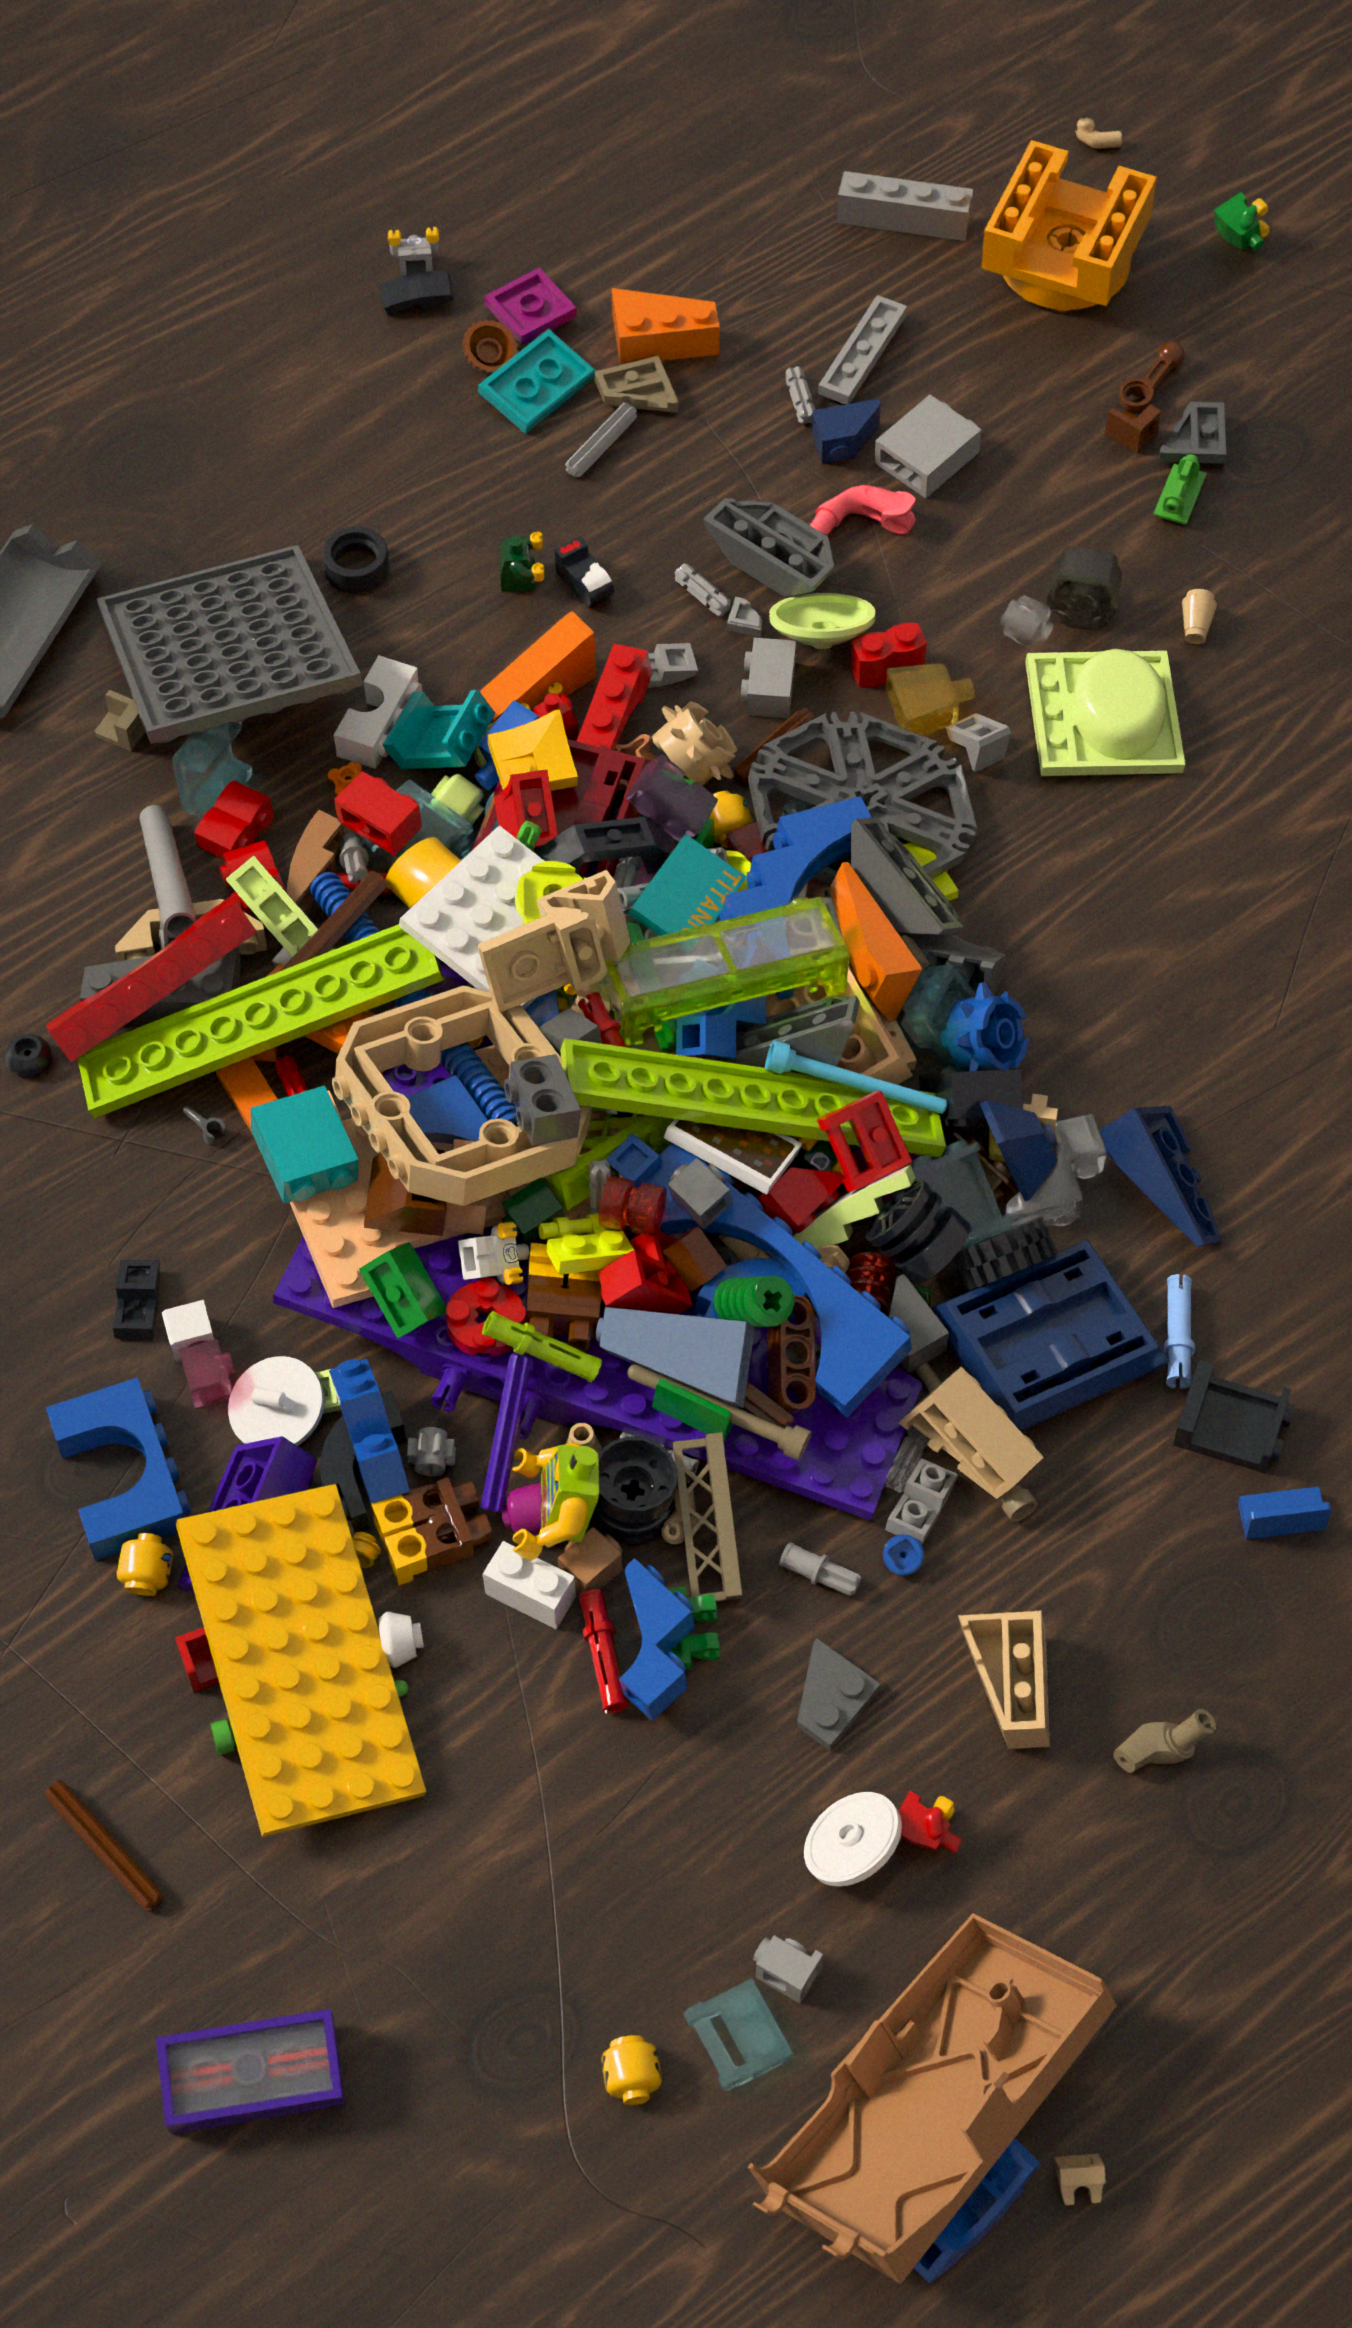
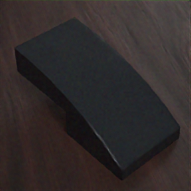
M447 271L415 273L379 284L383 309L389 316L417 304L425 312L454 300L451 279Z
M160 1260L120 1261L116 1285L118 1300L113 1323L114 1339H154L159 1296Z

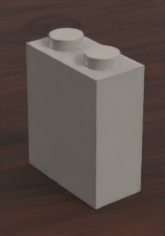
M928 395L876 440L875 464L924 498H927L980 452L981 429L973 421L967 420L952 410L948 404L939 401L932 395Z

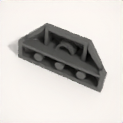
M724 498L703 518L704 526L732 565L783 597L813 592L834 571V562L828 536L774 503L750 500L735 502V499Z
M861 818L853 821L851 824V867L895 930L901 933L937 935L960 932L964 926L959 921L954 907L905 846L893 834L885 830L884 824L878 818Z
M834 995L766 1017V1025L745 1027L736 1034V1059L716 1061L765 1068L769 1048L772 1042L776 1040L789 1044L790 1049L796 1050V1055L836 1066L855 1026L860 1001L857 996ZM791 1069V1071H790V1072H795V1073H802V1072H798V1071H795V1070H792V1069Z

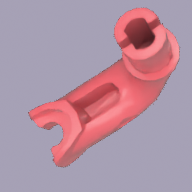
M859 485L851 487L817 507L816 517L810 526L828 536L833 527L839 526L844 517L849 514H859L881 522L882 527L891 533L906 535L916 521L911 511L916 503V499L907 492L897 491L895 493L876 486Z

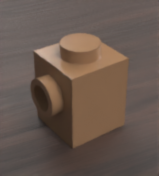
M593 1527L584 1535L582 1542L569 1541L565 1547V1552L558 1557V1568L575 1576L576 1592L579 1595L587 1590L602 1589L622 1571V1549L613 1537L608 1534L603 1536Z

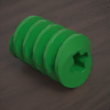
M775 1275L728 1278L721 1282L715 1291L713 1299L714 1308L719 1319L745 1321L752 1327L778 1326L785 1322L792 1313L794 1293L790 1284L785 1279Z

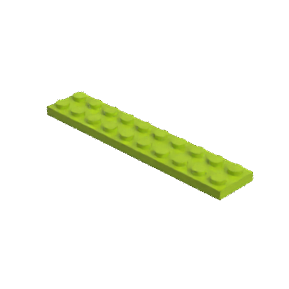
M397 924L98 1043L77 1058L88 1111L95 1119L444 980L439 959Z
M564 1038L560 1049L562 1068L579 1106L616 1110L619 1112H630L695 1123L829 1141L826 1132L820 1130L816 1120L827 1113L836 1111L870 1094L866 1091L808 1074L788 1073L785 1071L782 1074L765 1070L762 1067ZM923 1092L935 1096V1093ZM885 1097L908 1153L941 1157L946 1144L939 1113ZM849 1121L840 1124L847 1143L859 1146Z

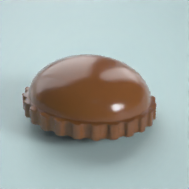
M485 319L484 321L479 320L476 324L473 323L471 327H468L467 333L463 337L462 350L465 352L464 357L467 358L468 363L474 369H477L480 373H486V375L492 374L518 354V344L515 342L516 337L512 335V331L507 329V326H503L501 322L497 323L494 320L488 321Z

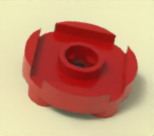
M482 1277L477 1282L461 1287L452 1295L446 1307V1329L452 1343L461 1351L477 1356V1352L483 1354L490 1353V1357H494L512 1350L513 1347L482 1335L485 1322L479 1324L477 1320L479 1314H490L492 1311H495L499 1315L524 1325L526 1310L519 1296L513 1290L503 1284H499L497 1280L491 1277Z

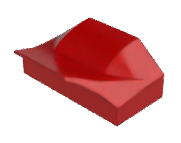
M548 770L510 775L508 785L494 798L498 826L500 825L517 839L521 825L525 821H531L541 827L542 832L535 843V848L542 847L558 836Z

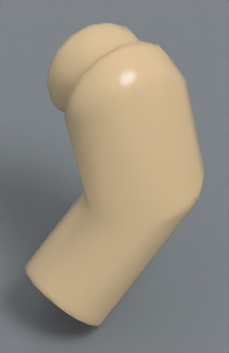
M1089 118L1080 119L1077 122V138L1094 149L1121 147V131L1098 132L1094 130V121Z
M676 1489L674 1497L676 1510L663 1524L661 1532L664 1540L670 1544H679L684 1541L678 1489ZM693 1490L688 1496L689 1507L696 1511ZM690 1515L691 1528L693 1529L697 1524V1519Z

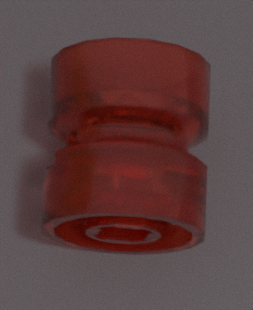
M610 1176L607 1179L599 1207L600 1226L623 1230L626 1226H630L632 1233L656 1237L666 1208V1187L649 1183H642L639 1187H636L633 1180Z

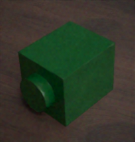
M542 1178L536 1179L501 1203L505 1214L501 1218L502 1223L514 1222L516 1227L513 1228V1231H517L516 1237L520 1235L525 1244H529L539 1237L538 1227L540 1223L553 1222L554 1218L565 1217L562 1205Z

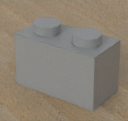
M754 637L752 652H745L744 673H750L749 680L742 679L741 701H747V716L790 718L796 664V641Z

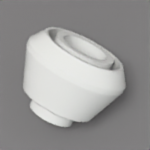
M385 1612L378 1619L382 1650L386 1653L390 1667L397 1668L417 1656L416 1648L424 1647L420 1623L412 1624L411 1616Z

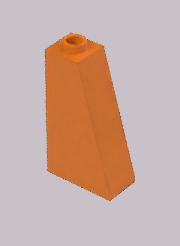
M571 611L480 691L495 711L490 724L496 722L514 700L520 704H528L533 712L534 707L544 702L545 696L549 694L548 687L551 685L554 688L553 683L555 682L562 685L563 692L568 696L596 678L594 632Z

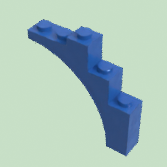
M861 796L779 817L777 832L773 835L775 850L752 856L750 872L746 875L749 889L725 895L723 911L719 914L720 924L724 933L730 934L735 946L748 943L749 949H767V987L773 988L779 1001L793 997L797 979V972L788 951L785 928L786 918L791 905L804 886L822 869L851 854V824L855 819L872 818Z

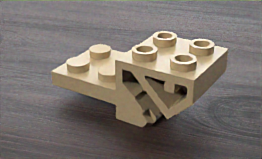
M607 870L536 899L541 918L477 944L492 1001L499 1013L569 983L575 991L580 990L604 978L607 972L605 960L619 962L630 944V938L616 881Z

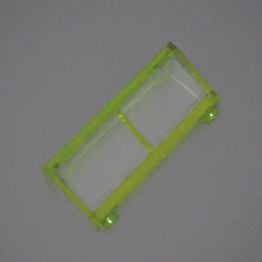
M821 896L811 899L802 897L793 900L787 905L630 943L619 962L605 960L607 972L603 980L616 1021L621 1026L620 1034L627 1047L643 1043L642 1033L649 1027L653 1026L655 1032L662 1030V1021L804 985L808 986L810 993L817 991L818 985L823 986L827 997L844 993L846 991L850 955Z

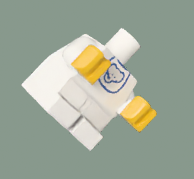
M514 1222L499 1223L491 1230V1236L458 1241L463 1280L497 1276L501 1284H518L523 1281V1277L519 1276V1273H523L519 1267V1260L528 1259L530 1253L527 1244L516 1245L515 1237L517 1231H513V1228L516 1227Z

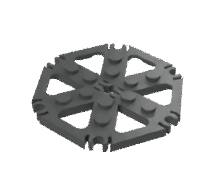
M832 712L830 722H828L825 713L762 745V749L758 751L757 763L753 762L749 771L748 782L761 843L767 840L765 846L767 850L774 848L773 835L777 832L778 823H775L772 819L767 794L772 791H780L816 805L813 808L861 796L864 803L869 802L867 809L871 817L878 818L884 824L886 831L894 836L928 848L936 854L937 858L922 866L931 879L963 862L970 845L973 843L977 826L962 767L959 765L955 768L957 763L955 757L948 761L941 760L945 751L943 745L937 746L938 742L862 712H860L859 719L855 712H850L848 722H841L836 712ZM878 740L904 750L911 756L875 774L868 741ZM814 741L824 742L829 746L835 773L789 756V754ZM931 788H944L950 795L955 819L911 803L909 800ZM825 867L814 879L831 885L838 871Z

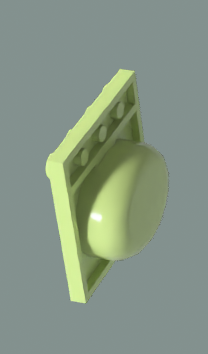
M1115 648L1102 652L1027 653L1025 664L1041 776L1183 773L1185 759L1167 651H1127Z

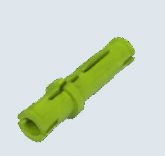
M492 1311L483 1326L482 1335L513 1347L515 1353L520 1355L527 1353L584 1378L588 1382H592L600 1370L601 1358L594 1357L566 1343L536 1331L534 1325L527 1322L522 1325Z

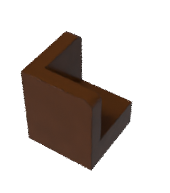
M1150 404L1139 416H1136L1127 410L1121 413L1112 408L1107 413L1105 434L1138 454L1158 434L1161 411Z

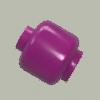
M541 1482L517 1487L509 1492L507 1504L504 1505V1509L501 1512L507 1529L512 1528L515 1533L525 1529L534 1536L540 1534V1529L542 1528Z

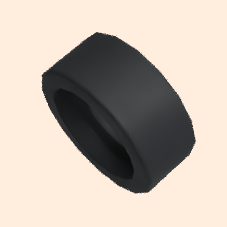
M353 526L334 532L326 540L322 550L326 578L332 586L342 592L353 594L368 592L377 588L387 578L390 569L387 544L379 533L370 528ZM363 550L376 556V560L371 565L362 569H345L336 564V560L349 551Z

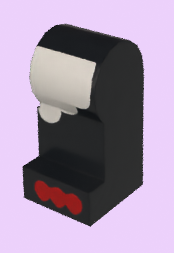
M581 536L554 549L556 573L584 605L589 607L614 594V586L609 575L590 554L588 544Z

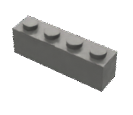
M897 932L900 937L904 935L911 937L930 963L920 973L914 985L958 1000L975 997L979 983L986 982L993 996L995 995L1004 975L1005 954L999 953L991 947H981L963 941L955 935Z

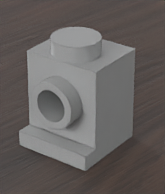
M775 1935L771 1940L765 1937L753 1957V1960L757 1962L756 1978L801 2004L822 1969L823 1954L815 1950L812 1957L807 1955L808 1951L795 1940L786 1938L783 1941Z

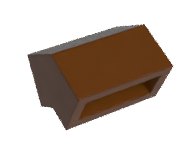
M699 1226L688 1229L680 1237L670 1242L662 1251L690 1291L710 1281L727 1266Z

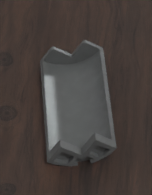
M34 523L14 530L0 551V719L4 718L102 564L78 540L57 547Z

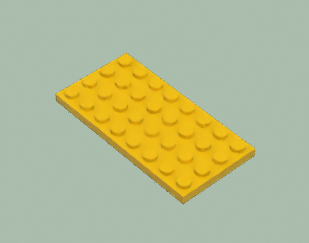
M336 1484L177 1519L178 1535L262 1837L423 1797L426 1793L425 1785L387 1656L382 1650L380 1632Z

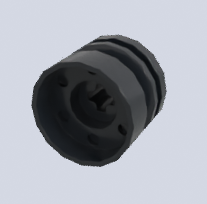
M920 1178L915 1179L910 1187L898 1190L883 1205L880 1213L875 1215L866 1231V1240L873 1246H880L881 1254L886 1257L897 1254L895 1266L915 1284L926 1282L939 1273L960 1251L971 1231V1224L952 1206L947 1205L940 1208L942 1203L941 1195L931 1191L930 1185Z
M630 1436L614 1440L598 1454L599 1497L591 1518L594 1525L604 1535L608 1534L620 1543H643L657 1537L662 1532L663 1524L672 1515L677 1486V1466L672 1455L655 1441L645 1437Z

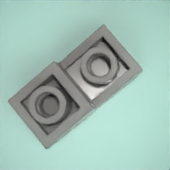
M921 1458L906 1482L904 1493L889 1516L885 1530L895 1535L906 1534L913 1536L923 1545L952 1491L958 1474Z

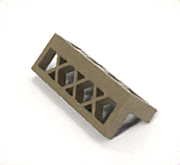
M722 1432L706 1434L705 1438L673 1442V1451L677 1466V1484L691 1597L715 1595L716 1602L741 1599L742 1589ZM706 1448L708 1464L696 1476L684 1466L682 1450ZM708 1471L710 1486L701 1480ZM685 1474L694 1481L688 1489L686 1487ZM697 1484L712 1496V1505L703 1517L689 1507L688 1496ZM712 1512H714L715 1526L706 1520ZM690 1515L699 1521L693 1529L691 1528ZM702 1525L715 1533L717 1537V1546L708 1557L693 1545V1536ZM717 1552L719 1553L720 1567L711 1561ZM695 1555L704 1561L698 1570H696ZM707 1565L721 1575L722 1592L699 1594L697 1577Z

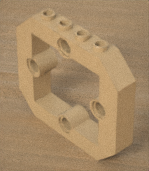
M463 985L352 1024L336 1059L335 1078L332 1079L333 1090L337 1098L344 1100L350 1108L356 1125L362 1126L365 1129L373 1149L377 1153L381 1152L392 1176L395 1179H400L408 1192L465 1206L576 1164L590 1127L592 1107L580 1106L581 1115L578 1138L532 1146L526 1130L521 1131L519 1126L516 1127L512 1122L505 1119H492L483 1123L480 1127L478 1141L438 1154L410 1115L411 1105L409 1100L403 1094L394 1092L380 1073L402 1064H406L409 1068L416 1071L432 1070L439 1065L442 1050L486 1035L509 1066H511L513 1061L557 1054L562 1065L561 1057L521 1005L499 1013L493 1004L490 992Z

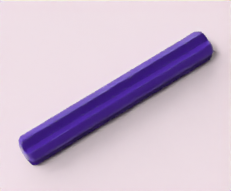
M512 1353L509 1357L481 1502L482 1509L487 1511L502 1512L504 1509L532 1364V1358L525 1354Z

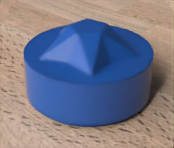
M906 1534L892 1537L883 1549V1560L886 1567L898 1575L914 1573L920 1568L924 1559V1551L920 1542L913 1536Z

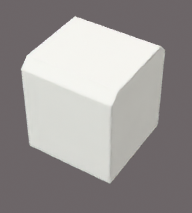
M204 1300L166 1309L162 1312L175 1361L217 1351Z

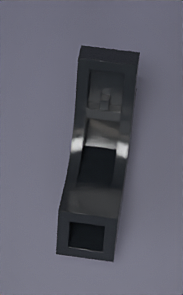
M392 1390L382 1393V1400L396 1445L407 1442L404 1423ZM342 1416L329 1432L322 1449L320 1459L321 1480L323 1487L336 1484L347 1522L350 1521L354 1533L370 1530L367 1512L356 1483L360 1468L344 1417Z

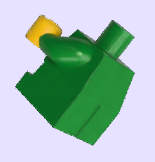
M1240 192L1214 210L1216 230L1227 242L1239 249L1244 250L1251 246L1253 250L1257 251L1264 245V240L1261 237L1267 236L1270 230L1269 226L1263 220L1258 221L1255 215H1265L1268 212V205L1258 198L1253 202L1252 206L1247 207V199Z

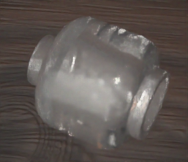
M1021 596L1018 600L1012 598L999 622L1003 625L1005 637L1027 648L1035 646L1038 640L1045 643L1054 626L1053 623L1049 622L1051 616L1050 608L1028 596Z

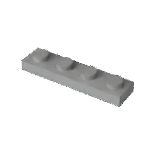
M877 295L819 383L818 394L843 404H850L907 316V306Z

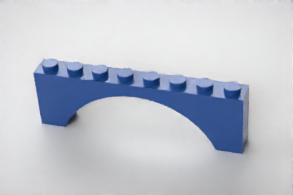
M671 1143L659 1155L663 1163L636 1190L629 1186L611 1204L614 1215L636 1237L651 1227L667 1235L684 1233L688 1229L699 1226L703 1233L719 1234L739 1239L754 1245L779 1261L804 1288L819 1319L821 1328V1356L815 1378L817 1392L848 1418L912 1350L911 1337L909 1336L911 1333L910 1329L899 1318L893 1316L889 1319L879 1310L881 1308L880 1304L873 1296L866 1291H863L861 1294L849 1285L851 1280L841 1269L836 1266L830 1269L820 1260L822 1256L815 1247L806 1241L800 1244L791 1236L793 1232L783 1220L776 1216L772 1220L762 1211L764 1209L762 1204L749 1192L743 1195L733 1187L735 1183L732 1178L719 1168L717 1169L726 1179L724 1184L730 1189L733 1204L706 1229H703L672 1199L668 1183L671 1182L672 1174L683 1164L689 1165L696 1158L706 1167L708 1165L701 1158Z

